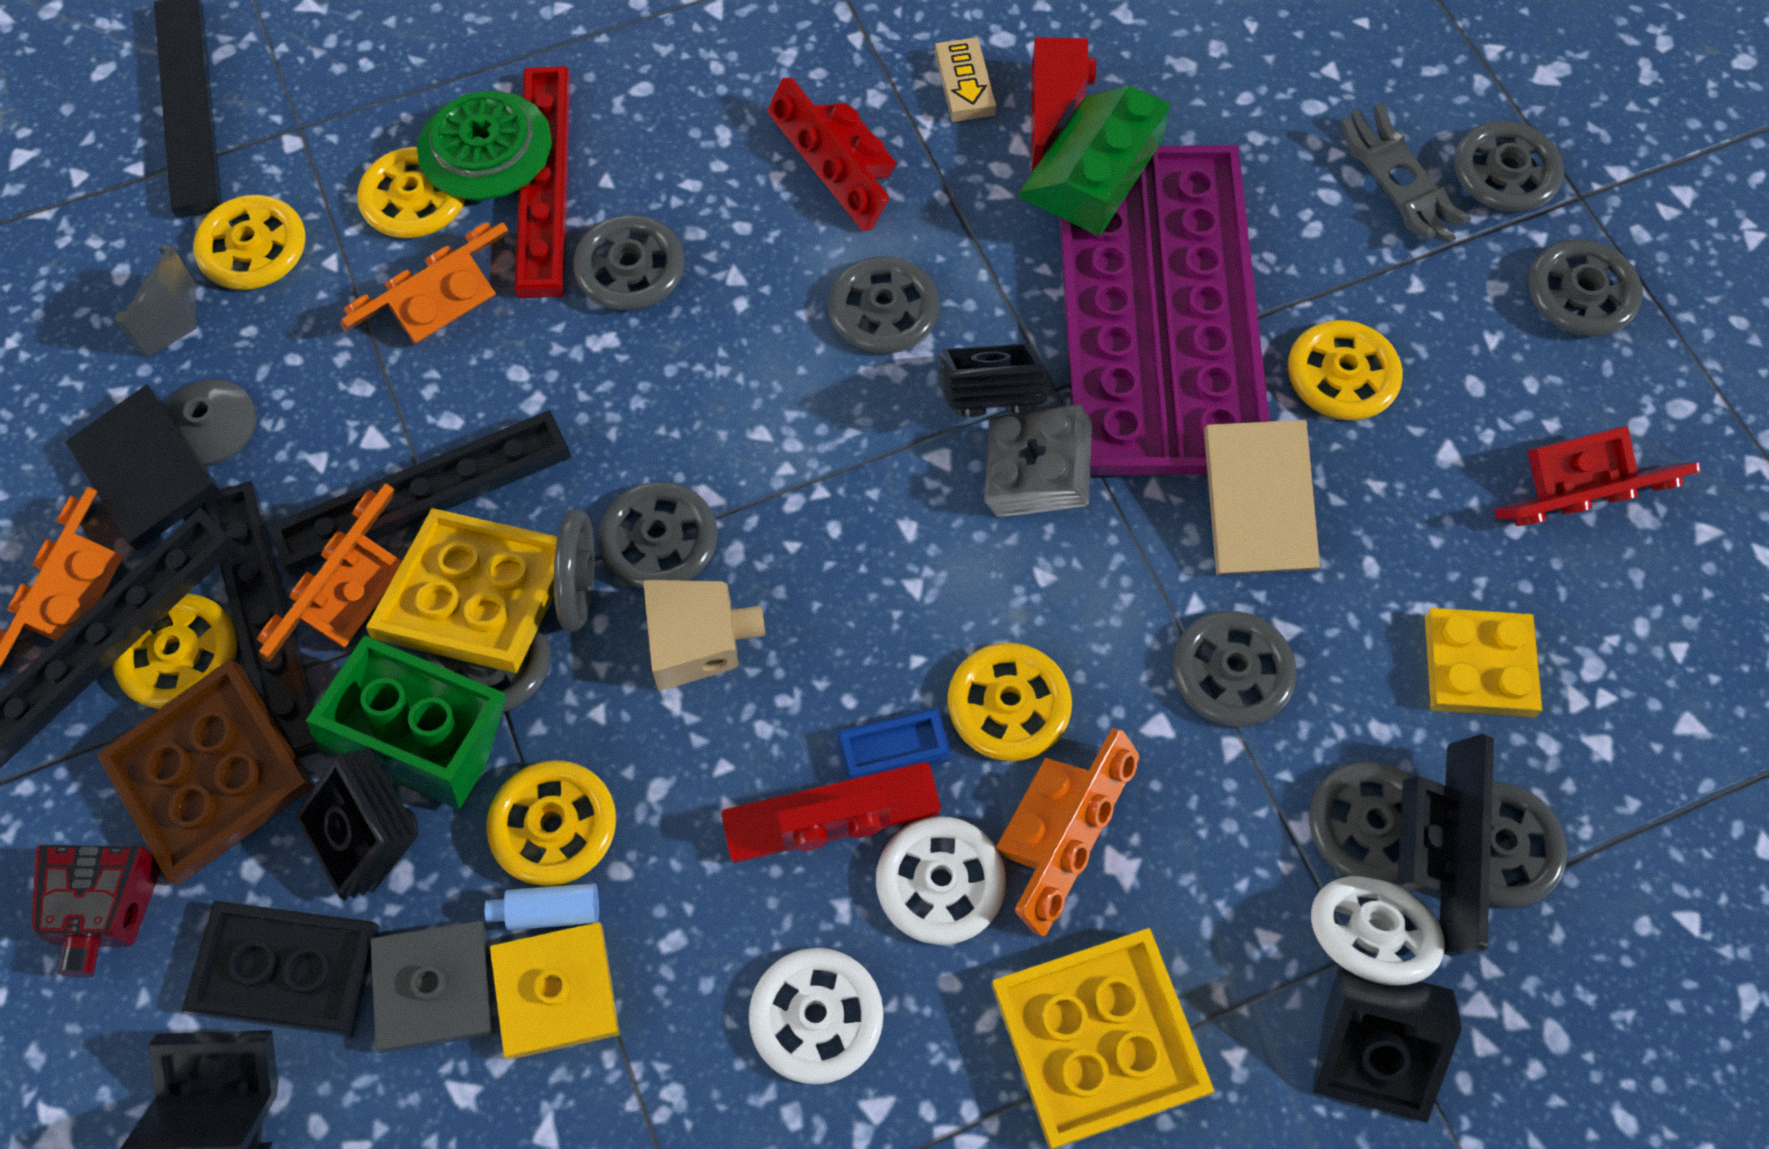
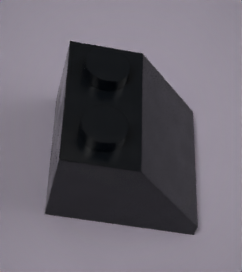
M1339 965L1325 1007L1313 1081V1092L1428 1123L1462 1030L1454 990L1422 981L1399 986L1374 983L1352 974Z

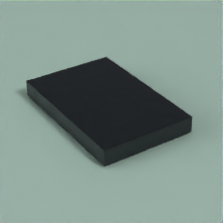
M148 384L65 441L89 482L97 490L99 498L125 540L137 551L221 491L156 391Z
M214 901L181 1011L194 1016L352 1037L372 961L371 938L378 937L380 926L372 921Z

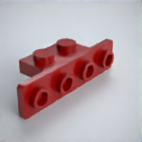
M782 78L767 109L768 114L862 231L872 230L889 200L888 194L875 178L890 177L897 164L896 161L886 151L883 142L874 136L862 122L854 108L847 103L814 105L793 78Z
M1628 426L1616 427L1527 450L1538 498L1496 508L1494 512L1496 519H1514L1516 526L1535 524L1547 520L1546 511L1560 508L1561 514H1572L1592 509L1591 500L1606 496L1607 503L1636 498L1639 496L1637 488L1651 485L1652 491L1684 485L1683 476L1701 472L1699 462L1668 464L1638 472Z
M923 762L724 809L721 812L731 861L733 863H740L794 849L809 851L826 845L828 841L848 836L851 838L868 837L880 832L882 828L939 815L941 805L930 765Z

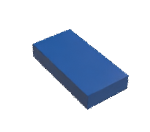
M938 707L836 731V738L847 780L923 762L934 766L950 762L952 757Z

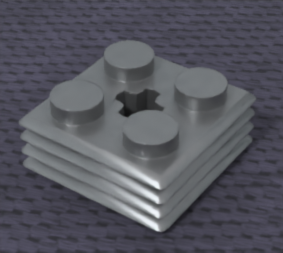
M1077 404L1037 410L1025 414H1009L990 418L984 502L988 504V507L991 508L996 517L1085 507L1089 504L1092 421L1089 419L1086 411L1083 410L1082 405Z

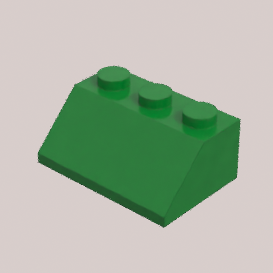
M1131 85L1084 97L1020 190L1019 198L1101 236L1163 141L1171 104Z
M364 635L306 719V723L319 751L336 757L338 753L345 756L348 751L354 754L357 749L363 752L366 747H369L378 762L388 767L393 782L460 810L487 766L505 705L506 694Z

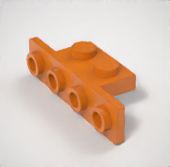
M489 222L476 227L464 236L468 241L464 246L454 252L449 245L445 246L425 259L429 267L412 276L409 270H405L387 281L384 285L388 291L374 300L368 294H365L343 308L347 316L341 319V327L346 333L389 307L413 344L416 345L496 295L472 256L504 238L509 231L504 222L494 228L491 227Z
M385 483L377 494L369 489L361 498L352 512V515L357 517L358 520L347 534L340 530L334 534L321 553V556L327 559L316 576L309 572L304 574L289 595L291 599L296 601L284 618L275 614L259 634L257 640L264 644L259 650L261 658L270 662L300 621L344 650L381 601L402 563L400 559L365 536L393 498L394 488Z
M87 486L81 499L72 495L69 497L56 521L64 525L65 528L57 542L49 539L45 540L32 566L41 570L32 587L21 583L10 602L7 611L16 614L7 632L0 630V669L23 627L56 641L102 598L124 556L75 534L89 510L97 490Z
M1116 728L1110 730L1089 770L1045 758L996 846V849L1005 859L1036 869L1015 908L1016 914L1034 934L1045 937L1053 921L1060 917L1064 909L1065 899L1078 874L1086 868L1090 851L1102 828L1110 822L1114 805L1125 784L1133 778L1136 772L1139 753L1123 730Z

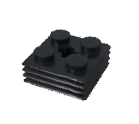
M1028 343L941 349L937 353L940 359L938 362L940 367L938 374L941 378L938 381L949 407L956 410V414L959 416H982L986 414V408L1005 407V410L1009 413L1025 414L1033 412L1035 405L1044 404L1048 400L1044 394L1048 390L1044 384L1047 381L1044 375L1047 369L1033 347Z
M366 747L363 752L357 749L354 754L348 751L345 756L338 753L295 814L299 825L338 897L343 901H346L349 896L355 898L358 893L362 896L367 891L373 893L412 845L419 833L415 814L412 810L403 806L393 788L390 770L386 765L378 762L369 747Z

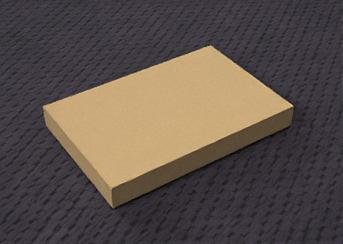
M1307 420L1207 425L1204 428L1216 576L1313 571L1319 569L1320 560Z

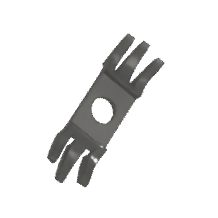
M1384 104L1375 105L1373 110L1380 139L1371 130L1358 109L1351 112L1352 121L1349 117L1341 119L1340 123L1343 134L1354 160L1360 159L1402 214L1404 226L1423 238H1437L1446 243L1455 241V235L1447 229L1440 219L1462 226L1469 222L1471 217L1451 203L1444 187L1438 188L1404 144L1405 136L1393 128ZM1394 168L1407 169L1413 174L1414 182L1407 186L1398 185L1390 179L1389 171Z

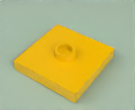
M600 922L490 946L503 1053L507 1060L620 1035L604 931Z

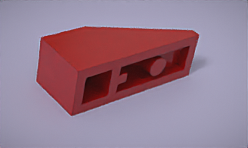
M1035 37L1031 65V173H1033L1085 97L1087 85L1095 84L1096 58L1088 57L1087 38Z

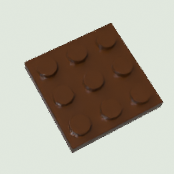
M232 659L224 662L96 754L166 880L176 885H181L314 788L312 781L243 668Z

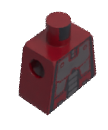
M37 845L35 853L32 930L34 935L53 945L63 946L57 973L71 977H93L100 947H129L135 942L161 872L152 853L144 847Z

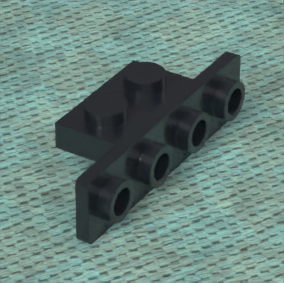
M1485 734L1476 735L1448 745L1445 785L1421 776L1403 780L1397 885L1440 899L1439 924L1444 935V954L1448 956L1485 951L1488 946L1494 739Z

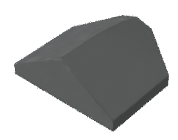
M163 244L159 249L162 254L161 258L140 287L127 311L119 310L115 317L116 323L140 355L145 357L152 356L197 329L196 283L173 246Z

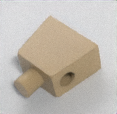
M681 580L643 581L651 666L658 691L735 669L739 666L736 640L766 636L762 605L732 609L727 583L722 581Z

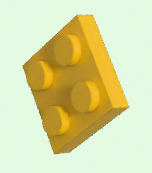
M1430 608L1425 615L1431 711L1535 718L1542 711L1534 614Z

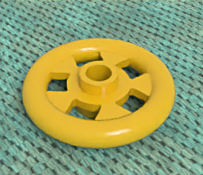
M417 147L400 148L383 155L370 165L358 186L357 201L362 216L374 229L391 237L413 239L436 233L457 217L466 200L451 197L442 191L436 192L435 187L431 185L423 172H406L407 166L419 165ZM385 177L393 178L388 191L378 189ZM410 187H416L414 190L405 191ZM389 203H392L397 209L401 210L394 218L382 212ZM430 204H433L437 209L422 218H419L415 213L424 210Z
M265 195L236 197L220 204L203 219L194 237V257L201 272L208 279L222 287L235 290L262 288L283 278L298 263L305 247V228L297 212L282 200ZM242 215H249L250 220L240 222L233 227L230 226L229 222ZM272 216L282 223L274 231H270L267 225L264 224ZM253 236L252 239L243 242L245 238ZM225 239L227 250L213 253L214 240ZM273 244L284 247L274 260L265 257L272 249ZM237 260L251 263L248 271L231 270L233 262Z
M1332 320L1310 327L1297 338L1288 357V375L1297 395L1313 410L1334 419L1356 421L1373 417L1383 412L1394 402L1402 385V364L1393 345L1378 331L1354 321ZM1334 339L1352 340L1354 342V349L1349 347L1336 348L1334 346ZM1311 351L1325 355L1321 368L1307 364ZM1375 355L1382 369L1371 371L1366 356ZM1340 363H1347L1354 370H1345L1340 366ZM1325 380L1328 385L1340 390L1335 398H1332L1320 391L1317 386ZM1368 383L1376 393L1361 400L1354 391Z
M187 594L162 617L170 616L173 621L172 626L161 629L155 635L149 629L112 664L115 679L128 697L141 705L160 709L227 660H236L238 637L234 623L228 613L216 602L200 595ZM198 616L211 626L201 637H198L192 629L187 627ZM180 642L176 652L169 655L165 654L170 644ZM147 648V658L150 664L135 669L134 652ZM203 650L213 653L214 657L204 672L192 669L198 662ZM160 674L169 676L179 675L176 688H156L158 676Z
M997 643L975 651L960 664L950 681L947 706L955 730L972 749L996 760L1021 761L1044 753L1060 739L1070 721L1072 696L1064 673L1049 656L1028 645ZM1002 663H1014L1017 675H1004L996 678L993 666ZM1040 676L1046 683L1050 694L1037 699L1028 681ZM972 684L986 687L983 700L984 705L968 703V694ZM1011 692L1016 694L1020 701L1016 705L1009 706L1004 704L1000 697L1004 693ZM1033 712H1036L1045 721V724L1035 734L1030 735L1020 725L1025 723L1032 716ZM990 717L997 724L1007 726L1002 739L993 737L981 729L987 718Z
M550 760L529 765L507 779L491 802L486 822V833L490 850L497 863L508 874L525 883L538 886H557L572 882L591 871L607 853L616 827L615 804L604 782L592 771L579 764L562 760ZM546 782H561V795L546 796L538 799V785ZM587 796L592 804L594 815L580 821L572 803ZM514 805L529 808L526 812L522 829L508 826L509 816ZM551 817L562 819L561 826L556 831L547 832L543 830L547 819ZM576 834L580 835L587 844L576 855L568 859L560 851V848L569 844ZM527 841H531L535 846L546 850L539 863L532 862L520 854Z

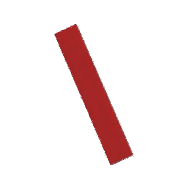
M568 66L524 68L523 98L535 104L549 122L552 147L545 167L528 185L519 189L514 290L518 299L564 297L570 73Z

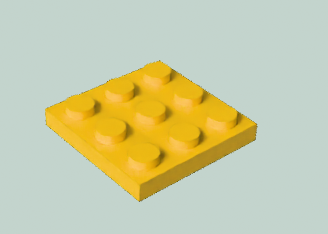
M431 508L366 626L370 638L517 674L554 597V560L557 536Z
M1150 928L992 980L991 986L1049 1149L1064 1147L1207 1097L1215 1092Z

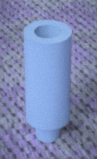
M594 883L507 889L504 899L486 900L485 919L486 922L505 921L507 930L597 923L599 919L597 885Z

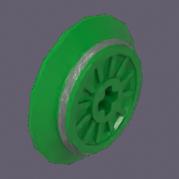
M491 90L465 94L442 106L424 124L417 143L418 162L420 169L435 188L454 198L482 201L505 197L528 185L545 167L552 147L549 122L535 104L512 93Z

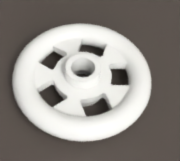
M944 816L928 817L905 826L887 843L877 865L876 889L884 912L899 930L913 939L924 943L949 945L963 942L976 936L994 920L1004 900L1006 872L1002 858L995 845L980 829L957 818ZM948 838L955 840L954 854L947 852L931 853V839ZM905 855L920 860L912 880L898 875L900 864ZM979 859L984 872V880L969 883L968 872L963 863ZM937 870H944L950 874L952 880L946 886H938L933 883L931 875ZM914 893H917L924 902L933 906L924 919L914 914L906 906V903ZM963 896H966L974 909L963 918L955 921L946 907L957 903Z
M1362 876L1343 877L1324 886L1313 901L1311 923L1320 945L1336 963L1360 978L1384 985L1399 986L1413 984L1429 977L1439 967L1443 959L1445 949L1444 935L1435 915L1417 896L1395 883ZM1357 898H1370L1377 901H1369L1361 907ZM1334 911L1351 917L1348 927L1335 924ZM1403 916H1406L1417 930L1406 931ZM1357 943L1365 950L1377 954V957L1372 958L1355 949L1353 944ZM1402 946H1405L1416 956L1410 960L1403 961L1395 953Z
M827 948L798 950L775 962L757 983L749 1007L750 1033L760 1056L780 1075L804 1084L831 1083L856 1071L874 1051L883 1026L882 998L872 976L852 957ZM813 970H823L836 974L835 988L830 990L823 986H811ZM785 983L799 991L791 1000L787 1011L773 1004L778 991ZM858 998L861 1008V1022L844 1023V1009L841 1001ZM819 1004L826 1009L827 1014L824 1020L819 1023H811L805 1018V1012L811 1005ZM786 1025H790L793 1033L803 1041L792 1053H789L775 1036ZM836 1035L839 1036L845 1050L833 1058L821 1060L816 1045L828 1042Z

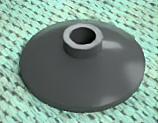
M210 379L192 383L177 391L165 404L205 466L221 463L239 453L251 439L256 427L257 414L253 401L241 387L225 380ZM206 412L205 415H203L202 417L197 418L200 414Z

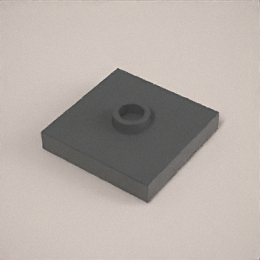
M482 920L371 938L375 1047L377 1052L383 1054L494 1035L486 924Z

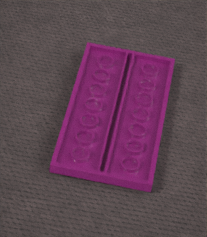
M1238 145L1159 146L1101 236L1059 217L1070 406L1082 405L1083 410L1086 411V414L1092 421L1090 475H1208L1204 428L1207 425L1270 422Z

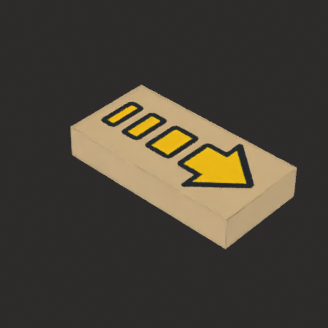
M978 37L935 43V57L952 122L995 116L996 103Z

